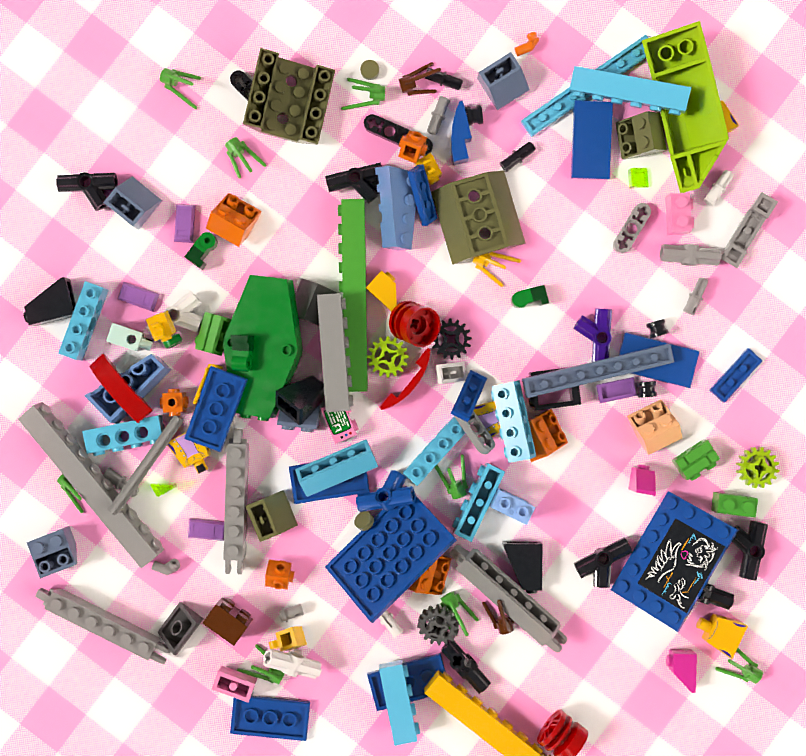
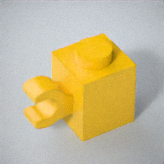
M432 153L420 158L416 164L414 163V166L424 164L429 185L440 181L439 178L442 176V172Z
M168 310L146 319L154 341L161 339V342L173 338L172 335L176 332Z
M302 626L290 627L276 632L277 640L268 642L270 649L280 648L282 652L307 645Z

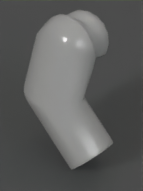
M175 558L165 564L154 561L151 570L164 575H170L178 571L180 562Z

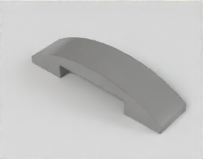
M760 192L731 236L721 255V260L735 268L739 267L747 254L748 247L764 221L769 218L777 205V200Z

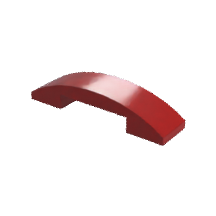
M429 348L416 361V364L421 369L398 397L392 393L379 407L381 410L399 403L417 386L429 362L431 351Z
M104 353L89 366L106 391L137 423H140L153 411L146 401L116 370V366Z

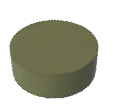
M366 60L361 64L360 72L362 77L366 80H374L378 77L379 65L376 61Z
M368 511L360 512L354 520L355 526L361 531H367L374 523V517Z

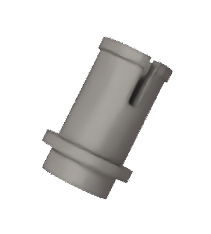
M301 603L286 609L282 607L279 615L281 621H286L287 623L289 619L303 616L304 612Z

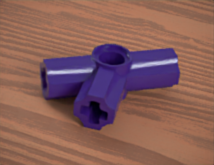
M595 308L594 322L581 315L573 327L575 331L593 342L591 362L609 358L610 342L612 339V309ZM600 332L606 335V340L603 343L597 340V335Z

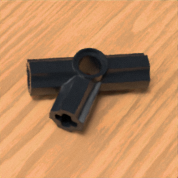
M381 162L325 176L329 193L353 187L370 204L380 194L371 182L378 181L375 168L382 167ZM356 173L360 176V180L352 182L349 178L350 175Z
M83 172L72 175H57L56 186L60 193L83 192L94 210L99 211L107 207L103 203L107 198L103 191L114 190L118 186V179L116 173L89 174ZM90 178V185L84 187V181Z
M750 520L748 534L739 525L734 526L738 532L733 538L732 543L743 552L739 577L757 581L760 562L765 555L764 543L768 524ZM756 546V553L751 555L750 549Z
M623 537L603 548L596 549L594 553L573 564L581 579L593 573V587L610 588L611 564L633 552L628 541ZM606 553V561L599 562L600 554Z
M707 583L697 601L730 610L734 603V594L715 588L714 585Z
M449 640L447 645L444 644L441 651L449 659L450 666L463 679H466L478 694L484 692L491 684V681L478 668L476 661L468 653L466 654L455 640Z

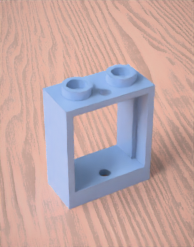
M499 487L489 505L491 508L525 525L528 524L536 508L530 502Z

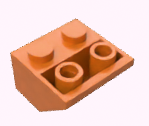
M228 193L211 211L206 229L240 247L249 236L262 211Z
M552 409L529 419L536 457L530 459L531 462L549 456L568 443L566 435L562 431Z
M441 555L408 589L415 593L442 595L452 558Z

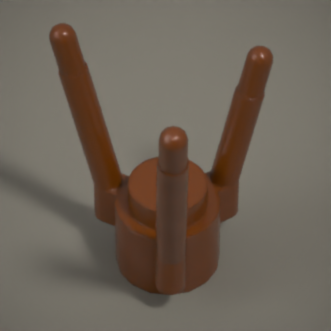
M430 62L409 74L403 75L402 78L398 79L402 94L407 92L408 96L414 94L436 93L437 90L435 89L413 90V88H416L415 81L440 72L441 68L439 67L417 75L428 67L433 66L434 63Z
M497 600L500 612L497 621L487 604L482 602L485 611L493 623L494 629H498L500 635L509 634L514 631L512 624L515 622L508 615L504 614L500 600Z

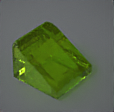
M630 168L628 170L629 189L649 187L647 168Z
M152 483L150 486L155 495L159 497L176 488L177 484Z

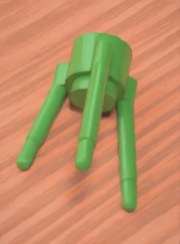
M164 68L159 78L160 82L165 84L164 88L173 92L196 110L197 106L172 86H176L178 82L190 86L194 85L193 82L180 76L201 80V77L175 69Z
M347 78L349 82L363 85H352V89L368 91L369 98L373 100L343 106L341 110L379 105L380 101H385V86Z
M234 137L226 142L225 147L228 150L226 153L239 179L241 174L234 157H239L250 173L253 172L249 163L242 155L244 149L263 167H266V163L244 141L240 142L238 137Z
M463 454L460 456L462 483L460 480L455 481L451 469L448 468L447 471L451 480L449 485L438 464L434 467L447 488L448 494H451L452 499H459L467 495L465 489H468Z
M62 474L57 479V482L79 512L83 513L84 510L75 499L76 497L78 500H82V497Z
M454 591L449 592L440 598L442 601L440 605L442 608L446 606V611H453L467 637L469 633L456 610L459 607L458 602L475 621H479V619L461 599L459 593L455 595Z
M258 644L255 645V648L264 655L266 651ZM251 665V669L262 674L240 668L237 669V671L278 685L285 674L281 670L269 668L266 671L254 665Z
M739 648L736 652L749 665L746 664L743 667L731 659H728V663L742 670V675L719 667L715 668L716 671L742 679L747 683L750 681L757 684L763 676V671L757 668L758 664L753 662Z

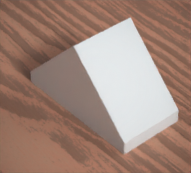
M465 362L435 366L438 384L461 382L467 378Z

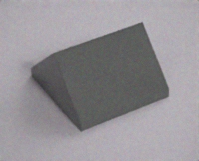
M301 278L295 294L298 318L319 326L317 295L336 294L337 292L316 282Z
M179 602L157 633L172 654L176 656L204 618L184 603Z

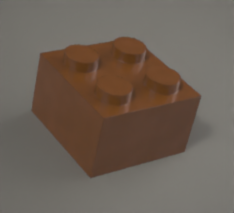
M222 597L202 624L235 646L253 619L250 617L251 614L244 609H238L231 599H224Z

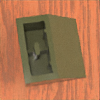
M646 111L615 122L622 160L649 156L667 150L660 112Z
M284 490L246 505L260 542L298 526Z

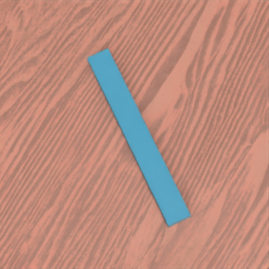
M644 35L595 70L624 74L646 59L642 40L647 39L648 36ZM567 88L522 119L521 124L530 137H533L572 110L575 100L585 101L591 96L584 95V98L576 97Z

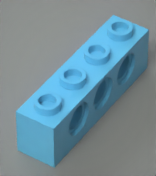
M87 281L84 282L58 354L83 361L109 292L108 289Z
M162 415L144 418L140 423L133 420L85 430L82 433L87 454L93 453L94 456L105 454V450L112 449V452L124 450V446L131 445V448L143 446L142 442L150 441V445L154 444L165 427ZM142 427L148 430V435L145 438L140 434ZM123 431L129 434L127 441H124L121 437ZM104 435H107L110 438V443L108 445H105L103 443Z
M454 416L403 471V474L416 486L421 483L465 434Z

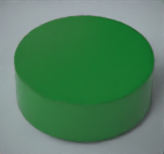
M180 334L172 336V339L164 341V347L170 349L180 344L183 340Z

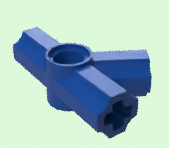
M391 470L382 488H379L376 492L357 495V509L359 512L376 509L390 511L396 506L414 504L416 501L414 488L412 486L403 487L407 477L396 470Z

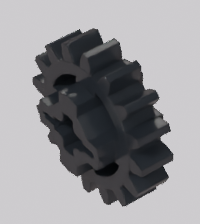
M449 318L448 323L442 320L439 334L443 337V343L441 346L439 345L437 336L436 340L433 341L435 345L432 346V349H438L437 355L443 353V359L447 355L450 356V360H453L454 355L461 358L460 352L466 354L465 347H471L467 343V341L472 339V337L467 336L470 329L464 330L466 324L464 323L460 326L458 319L455 323H452L451 318ZM456 327L454 331H447L445 328ZM461 333L464 337L463 345L459 342V335ZM446 335H454V341L456 344L452 342L448 344L446 342L448 340ZM448 347L457 349L455 352H447L445 350Z

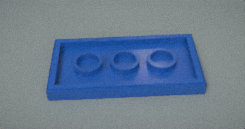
M574 101L571 179H610L613 103L604 101Z
M624 333L619 355L669 343ZM671 344L674 363L630 374L691 388L700 351Z
M210 366L184 439L222 452L248 379Z
M306 464L289 466L294 504L370 493L368 475L365 472L307 497L299 484L295 469Z
M441 653L403 663V665H407L409 677H406V682L411 684L413 696H409L410 702L428 698L424 693V687L438 670L442 674L446 672ZM380 671L368 672L367 677L376 710H385L387 706Z
M251 696L249 702H245L233 697L230 734L307 741L311 701Z

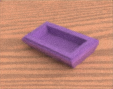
M176 204L174 242L193 243L196 205Z
M123 281L117 299L154 312L160 294Z
M634 377L596 385L600 403L637 396Z
M189 518L187 538L224 541V522Z

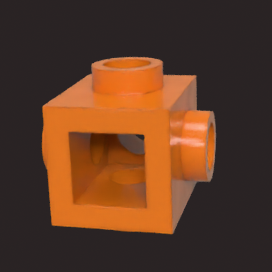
M409 130L407 135L402 136L399 147L401 149L398 157L416 164L421 156L424 157L428 148V145H425L427 137L419 132Z
M168 389V393H162V397H160V408L163 409V413L169 412V416H181V412H186L189 407V398L186 396V392H180V389ZM171 399L175 400L174 406H171Z
M269 559L265 574V587L288 590L289 582L293 583L295 571H291L292 563Z

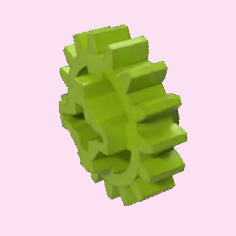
M389 336L386 337V341H383L380 337V343L373 342L374 349H368L372 352V355L367 356V358L372 359L369 366L374 365L373 372L379 370V376H382L383 373H386L387 378H389L390 373L397 376L396 371L403 372L401 366H407V363L404 362V359L409 358L408 355H404L407 348L402 349L403 342L396 343V337L393 341H390ZM387 344H392L398 349L393 351L387 347ZM380 347L382 352L379 357L375 358L376 351ZM385 352L389 354L397 353L391 357V362L387 360L379 361L385 356ZM401 355L400 363L396 367L394 364L395 359ZM384 363L388 365L390 370L382 369L378 365Z
M751 447L750 451L744 450L745 456H738L741 459V463H736L737 466H740L736 473L742 474L739 479L742 481L746 480L745 485L749 486L751 484L752 488H757L759 485L760 488H765V483L772 485L770 480L777 479L774 473L780 472V470L775 469L779 462H774L777 456L770 455L771 450L766 449L764 451L763 447H758V449ZM755 465L760 466V470L755 469Z

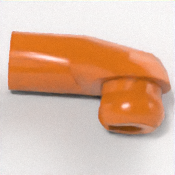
M536 32L528 33V41L514 47L517 57L534 49L539 42Z

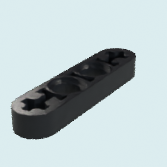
M370 114L364 119V128L367 132L398 146L402 136L409 132V129L374 114ZM374 119L376 125L381 126V123H384L381 128V133L378 132L379 128L376 126L369 128V123L367 122H371ZM393 127L395 134L390 137L385 135V128ZM429 138L426 140L429 150L427 149L425 156L433 150V143Z

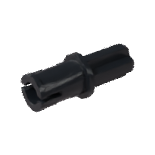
M428 67L426 72L434 69ZM446 71L444 73L437 72L424 78L440 84L441 87L444 85L455 90H460L463 84L462 79L448 75Z
M527 142L517 151L513 150L512 154L499 162V164L507 173L518 163H523L522 160L532 154L536 148L533 143Z

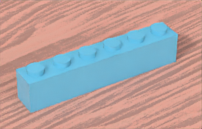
M574 66L569 90L576 97L584 98V95L592 96L593 100L603 101L605 98L610 99L613 104L622 105L623 102L630 103V106L634 108L648 106L651 111L661 112V109L669 110V114L680 116L681 113L686 111L691 87Z

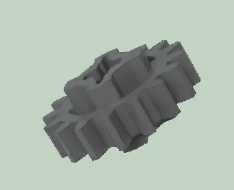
M437 604L435 609L431 605L428 607V610L423 609L422 614L418 618L417 628H420L419 634H425L424 640L429 638L431 639L430 644L436 641L438 646H440L442 641L446 645L449 640L454 641L459 631V623L456 617L452 616V610L446 611V606L440 609L439 604Z

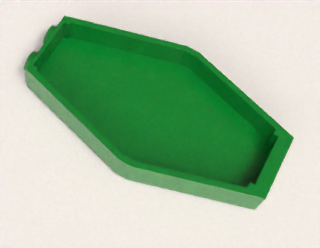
M250 275L224 336L223 349L227 371L248 379L236 411L237 414H240L239 417L241 418L257 416V420L269 421V418H275L279 411L275 406L276 390L290 385L302 357L303 344L293 280ZM231 335L254 336L252 367L249 372L232 370Z

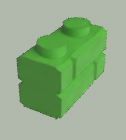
M205 312L200 323L199 334L195 338V349L222 356L224 336L231 319Z
M703 439L672 459V462L683 479L693 481L701 476L700 472L704 469L710 470L717 465L716 461L720 458L710 442Z
M713 492L711 511L756 518L758 498Z

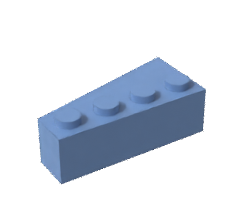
M393 166L376 167L375 173L378 175L379 181L377 192H380L381 202L378 205L379 212L382 214V222H380L382 248L397 251L412 250L416 203L408 170Z
M150 354L132 365L125 372L120 373V375L139 396L144 398L172 369L159 356ZM102 385L93 392L84 395L110 423L119 424L128 415Z

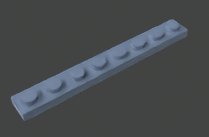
M664 344L522 378L525 396L530 398L674 363L671 344Z

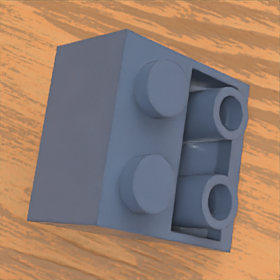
M512 52L478 72L477 80L497 111L530 90L523 70Z
M132 176L115 187L103 203L139 230L163 200Z
M321 405L301 425L295 423L280 410L277 425H282L281 429L295 430V427H299L302 432L312 433L314 429L319 428Z
M70 526L26 542L40 579L77 565L76 542Z

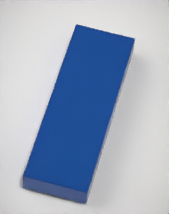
M419 164L408 171V176L421 225L428 226L437 219V214L424 164Z
M746 348L709 391L722 403H725L763 360L750 348Z
M470 370L450 414L468 422L488 378Z

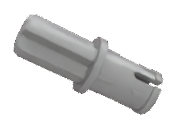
M439 96L435 110L431 112L432 117L427 128L429 134L437 135L442 120L446 118L444 115L450 99Z
M702 277L698 279L693 292L689 293L690 296L683 312L695 315L701 300L703 301L702 295L708 284L707 279Z
M108 468L103 474L106 479H109L116 486V489L122 490L128 481L126 476L122 477L112 468ZM138 487L131 497H135L138 494Z

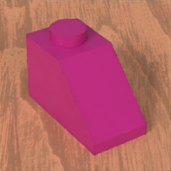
M638 464V468L632 467L628 489L636 493L655 496V471L649 470L650 466Z
M669 649V655L666 656L667 667L691 693H696L697 654L693 650Z

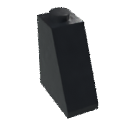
M61 277L25 305V312L23 313L25 322L29 326H39L71 318L76 306L71 280Z
M312 375L276 390L275 406L295 423L301 425L324 400V383Z
M502 541V546L521 588L526 590L528 594H536L537 591H542L543 544L540 541Z

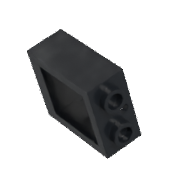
M564 368L552 369V370H544V371H536V372H529V373H528V374H529L528 377L535 376V375H539V374H543V373H547V372H551V371H556V370H560V369H564ZM579 386L569 388L570 401L539 405L538 396L528 398L529 406L533 407L534 411L582 405Z

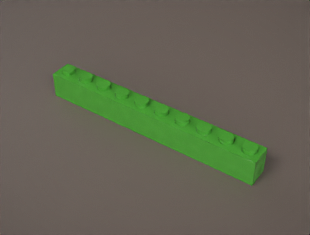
M341 199V205H338V216H341L342 224H338V235H342V243H338V253L342 254V262H339V273H342V281H339V292H343V298H346V309H343V317H347L348 329H344L345 337L348 336L349 348H346V356H350L351 367L347 368L348 375L352 377V387H349V392H368L365 200Z

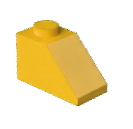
M381 270L366 289L392 312L397 306L395 278L388 271L384 273Z

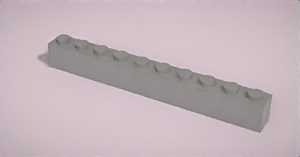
M43 401L37 403L18 418L24 428L141 569L165 550L162 547V543L153 536L149 527L139 519L136 511L130 508L127 503L118 516L108 512V508L119 493L113 487L112 482L103 476L99 466L94 464L88 457L87 452L78 445L75 437L69 434L64 428L63 423L54 416L48 405Z

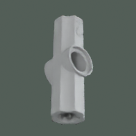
M662 244L659 257L660 261L676 262L686 266H697L698 264L718 266L721 260V252L717 248H702L694 244H684L682 246Z

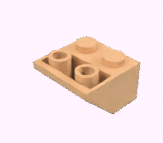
M661 399L627 416L639 443L648 455L683 438L680 424Z

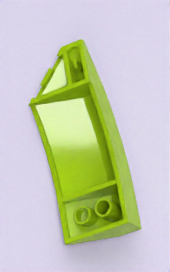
M697 21L642 40L652 80L691 87L685 113H681L678 116L669 114V110L661 109L660 112L680 193L700 188L729 140L701 22Z

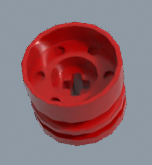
M413 301L399 303L390 314L389 328L393 336L416 347L430 345L436 340L440 332L441 323L437 312Z
M558 709L541 728L537 742L544 746L547 751L553 750L554 756H577L583 748L589 732L580 723H572V717L566 715L562 709Z

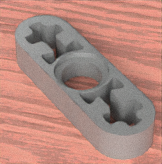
M639 203L633 208L613 241V249L616 253L624 254L632 247L651 215V208L648 204ZM641 208H644V213L646 215H642L638 221L635 220V218H637V216L639 215V211H637V209L640 210ZM629 223L636 225V233L631 234L627 231ZM625 236L629 237L624 244L627 247L619 249L620 245L618 242L623 241Z
M474 410L469 422L454 416L478 452L486 455L494 449L495 442ZM471 425H474L478 432L473 431Z

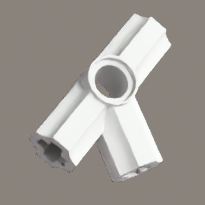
M190 290L164 311L168 310L169 315L173 310L178 312V317L172 320L174 326L178 325L199 333L203 317L191 312L202 303ZM147 325L146 328L148 329V331H149L150 334H151V331H150V329H149V326Z
M269 649L263 657L265 667L281 670L292 677L301 675L316 679L322 671V664L319 661L305 658L302 655V651L298 649L288 653Z

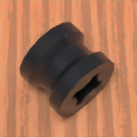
M476 105L474 108L465 107L469 126H472L473 123L483 124L481 105Z
M665 319L646 324L647 328L650 329V339L669 333L664 325Z
M656 381L637 382V387L639 388L638 398L657 397V392L655 391Z

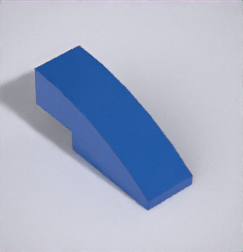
M463 100L458 103L452 124L451 156L453 166L466 163L469 160L465 143L471 142L472 136Z

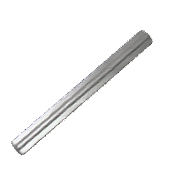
M178 416L172 417L108 508L110 514L118 516L182 425L183 420Z

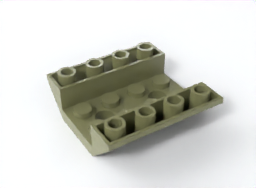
M260 47L243 125L259 133L294 143L318 145L335 70L318 64L313 68L279 57L278 52ZM293 77L296 80V85L293 87L287 85L286 78ZM285 114L288 118L287 123H280L277 116Z
M504 170L471 176L448 183L431 191L452 265L504 248L510 249L526 244ZM477 192L479 200L471 201L468 197L469 193ZM481 229H488L490 237L487 239L480 237L479 232Z

